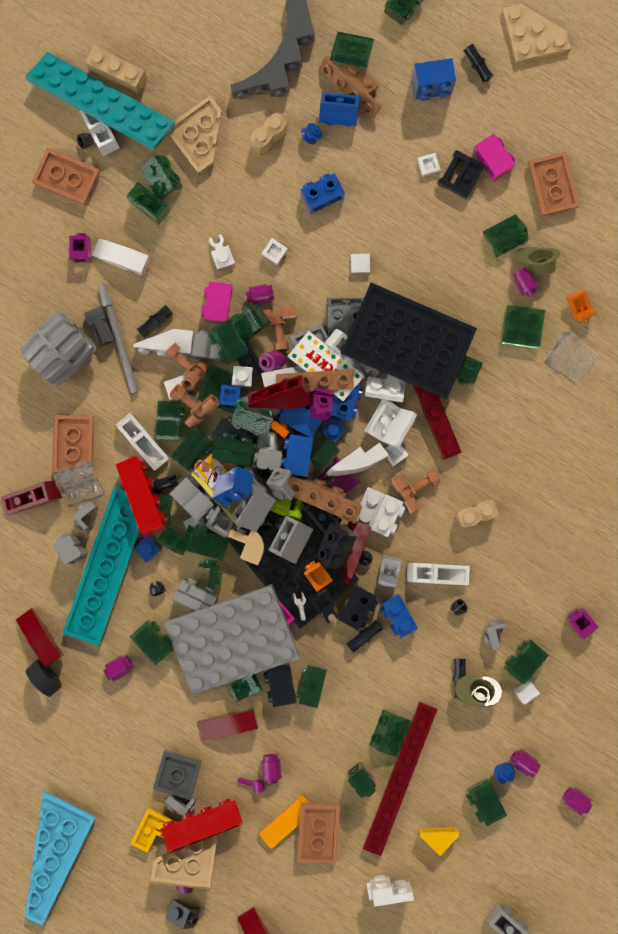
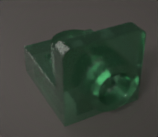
M166 525L167 530L161 532L156 542L177 554L183 555L189 547L191 538Z

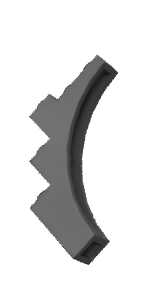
M286 0L287 26L277 52L257 73L243 81L231 84L233 99H244L248 95L255 93L257 95L264 94L267 90H270L271 97H283L289 93L286 71L292 72L302 67V58L298 45L307 46L315 41V33L306 0Z

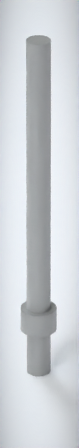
M105 283L99 284L98 288L102 298L100 301L102 307L105 308L131 394L139 391L112 306L114 304L112 298L108 295Z

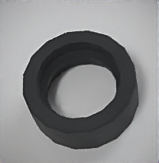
M38 659L25 671L32 684L47 697H51L62 686L55 672L50 667L45 668Z

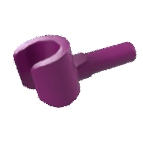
M238 778V783L253 786L254 793H262L264 791V782L262 780L250 781Z

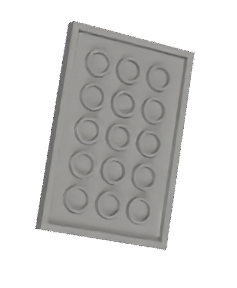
M273 584L176 617L164 623L192 694L300 658L298 648Z

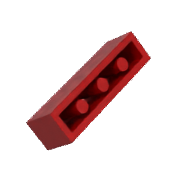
M134 456L115 464L141 535L144 538H148L167 530L165 524L168 521L164 512H160L158 507L161 505L157 494L154 495L152 491L154 484L151 477L146 475L145 471H148L145 461L140 460L138 456Z
M226 799L219 803L220 806L213 809L212 806L201 809L200 814L193 815V813L183 816L179 822L175 823L172 820L164 823V827L160 828L168 854L242 826L243 820L236 801Z

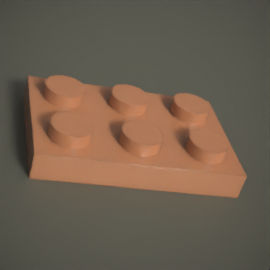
M47 148L32 183L86 205L100 170Z
M566 152L528 161L542 217L576 209L580 206Z
M55 415L53 473L92 474L94 416Z
M300 803L297 863L336 864L340 817L339 803Z

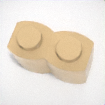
M275 113L267 118L263 126L253 131L250 136V143L259 155L269 151L273 142H277L284 137L287 132V122L278 113Z
M486 500L477 503L474 507L458 511L455 517L460 528H467L476 525L480 521L490 520L497 516L499 512L494 500Z

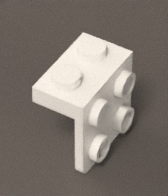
M382 399L364 431L382 443L399 447L405 441L408 430L414 425L417 414L413 411L401 409L389 400Z

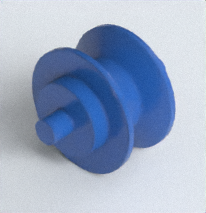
M314 123L307 124L301 131L303 140L309 144H315L322 137L320 127Z
M505 762L496 765L494 775L499 783L505 784L514 780L515 770L510 763Z

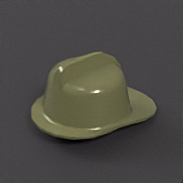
M525 247L519 249L514 257L520 263L529 264L532 271L536 274L553 273L556 270V260L560 256V251L555 248Z
M464 676L458 680L455 688L456 694L462 702L477 707H487L496 704L502 694L499 683L491 677Z

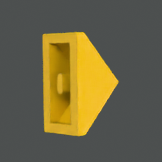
M457 827L418 828L420 837L440 856L459 837Z

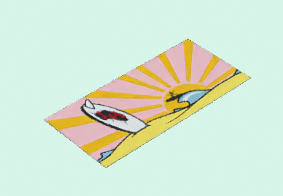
M210 454L204 460L210 464L209 472L201 471V463L191 475L212 497L217 478L227 473V471ZM214 500L235 523L232 513L240 500L229 506L221 505L219 501Z

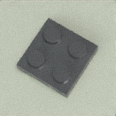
M164 750L153 789L190 800L202 761Z

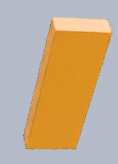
M303 794L259 832V836L271 849L299 825L300 803H310Z

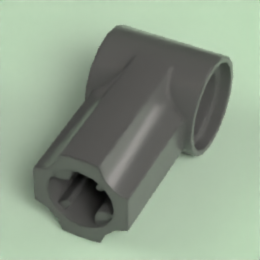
M102 306L84 313L85 319L90 329L92 328L100 347L115 341Z

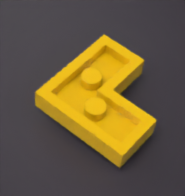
M148 807L130 844L148 853L156 835L163 838L160 828L164 827L163 824L174 819Z

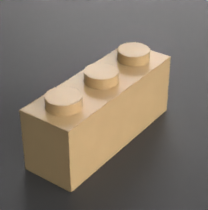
M93 46L85 61L89 71L137 95L140 94L147 80L143 69L96 46Z

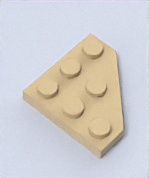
M523 4L503 8L502 13L515 64L570 51L571 46L567 31Z
M211 95L176 119L175 127L168 134L198 175L212 166L215 159L222 111Z
M218 835L170 854L167 852L163 856L158 857L154 860L151 883L210 890Z

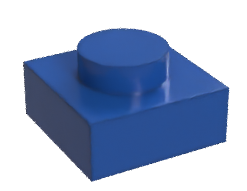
M221 385L219 404L239 407L241 387Z
M331 417L320 433L335 444L347 428Z
M151 537L145 538L134 547L146 563L161 551Z

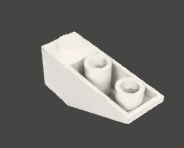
M172 329L135 343L133 347L140 354L157 352L158 356L168 357L165 354L166 350L176 342L181 348L179 352L187 359V356H191L194 332Z

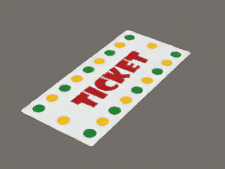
M310 331L306 333L288 355L292 361L306 372L353 370L354 388L364 377L362 373ZM353 389L330 391H334V395L344 401Z

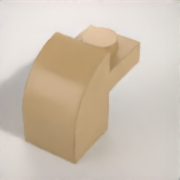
M237 527L235 531L230 529L227 537L245 543L240 559L259 565L264 553V542L259 533L251 530L249 536H247V531Z

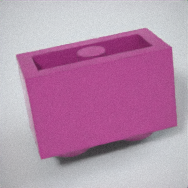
M495 133L474 147V154L480 163L485 165L484 169L493 182L513 170L515 159L511 153H507L500 137L497 138Z
M209 281L208 287L205 286L204 298L207 299L206 305H202L201 316L204 317L205 322L228 325L233 291L232 284Z

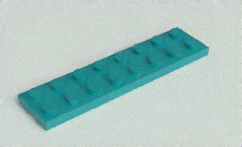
M49 52L26 74V81L153 151L156 150L175 127V121Z
M113 488L62 632L97 646L101 644L140 533L125 490Z

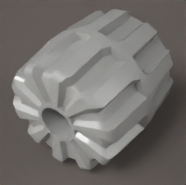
M57 311L34 331L20 350L26 361L43 378L59 386L86 363L95 352L96 345L85 334V331L75 324L73 319L68 318L65 313Z

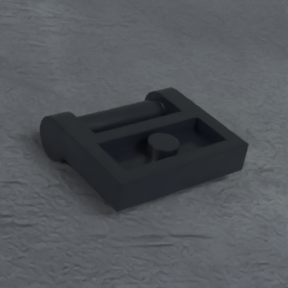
M455 150L451 163L443 177L439 178L437 184L467 199L485 165ZM462 161L465 164L453 184L449 180L459 162Z

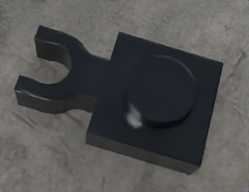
M325 587L309 596L319 615L323 613V617L328 624L330 623L328 620L330 614H334L336 619L338 618L337 613L332 609L335 603Z

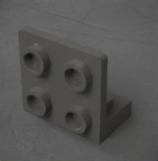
M327 298L328 338L336 329L348 336L364 298Z

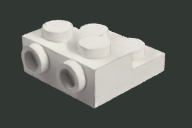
M367 487L360 503L362 509L357 521L370 526L372 531L389 537V534L393 535L397 528V524H395L397 516L401 518L404 512L403 501Z
M378 875L367 883L369 901H374V907L414 900L410 882H406V880H398L391 884L389 877Z

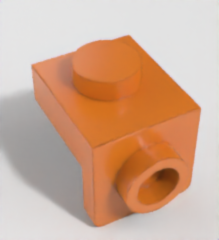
M584 289L566 297L574 319L584 322L596 315V311L591 308L587 292Z
M273 421L269 426L268 432L277 433L280 448L285 439L290 435V432L287 431L289 427L281 421L278 423Z
M313 561L305 566L306 571L304 574L316 591H319L333 581L320 561L318 563Z

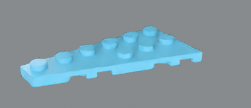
M45 790L42 794L33 868L25 911L26 918L40 925L44 924L96 818L95 815Z

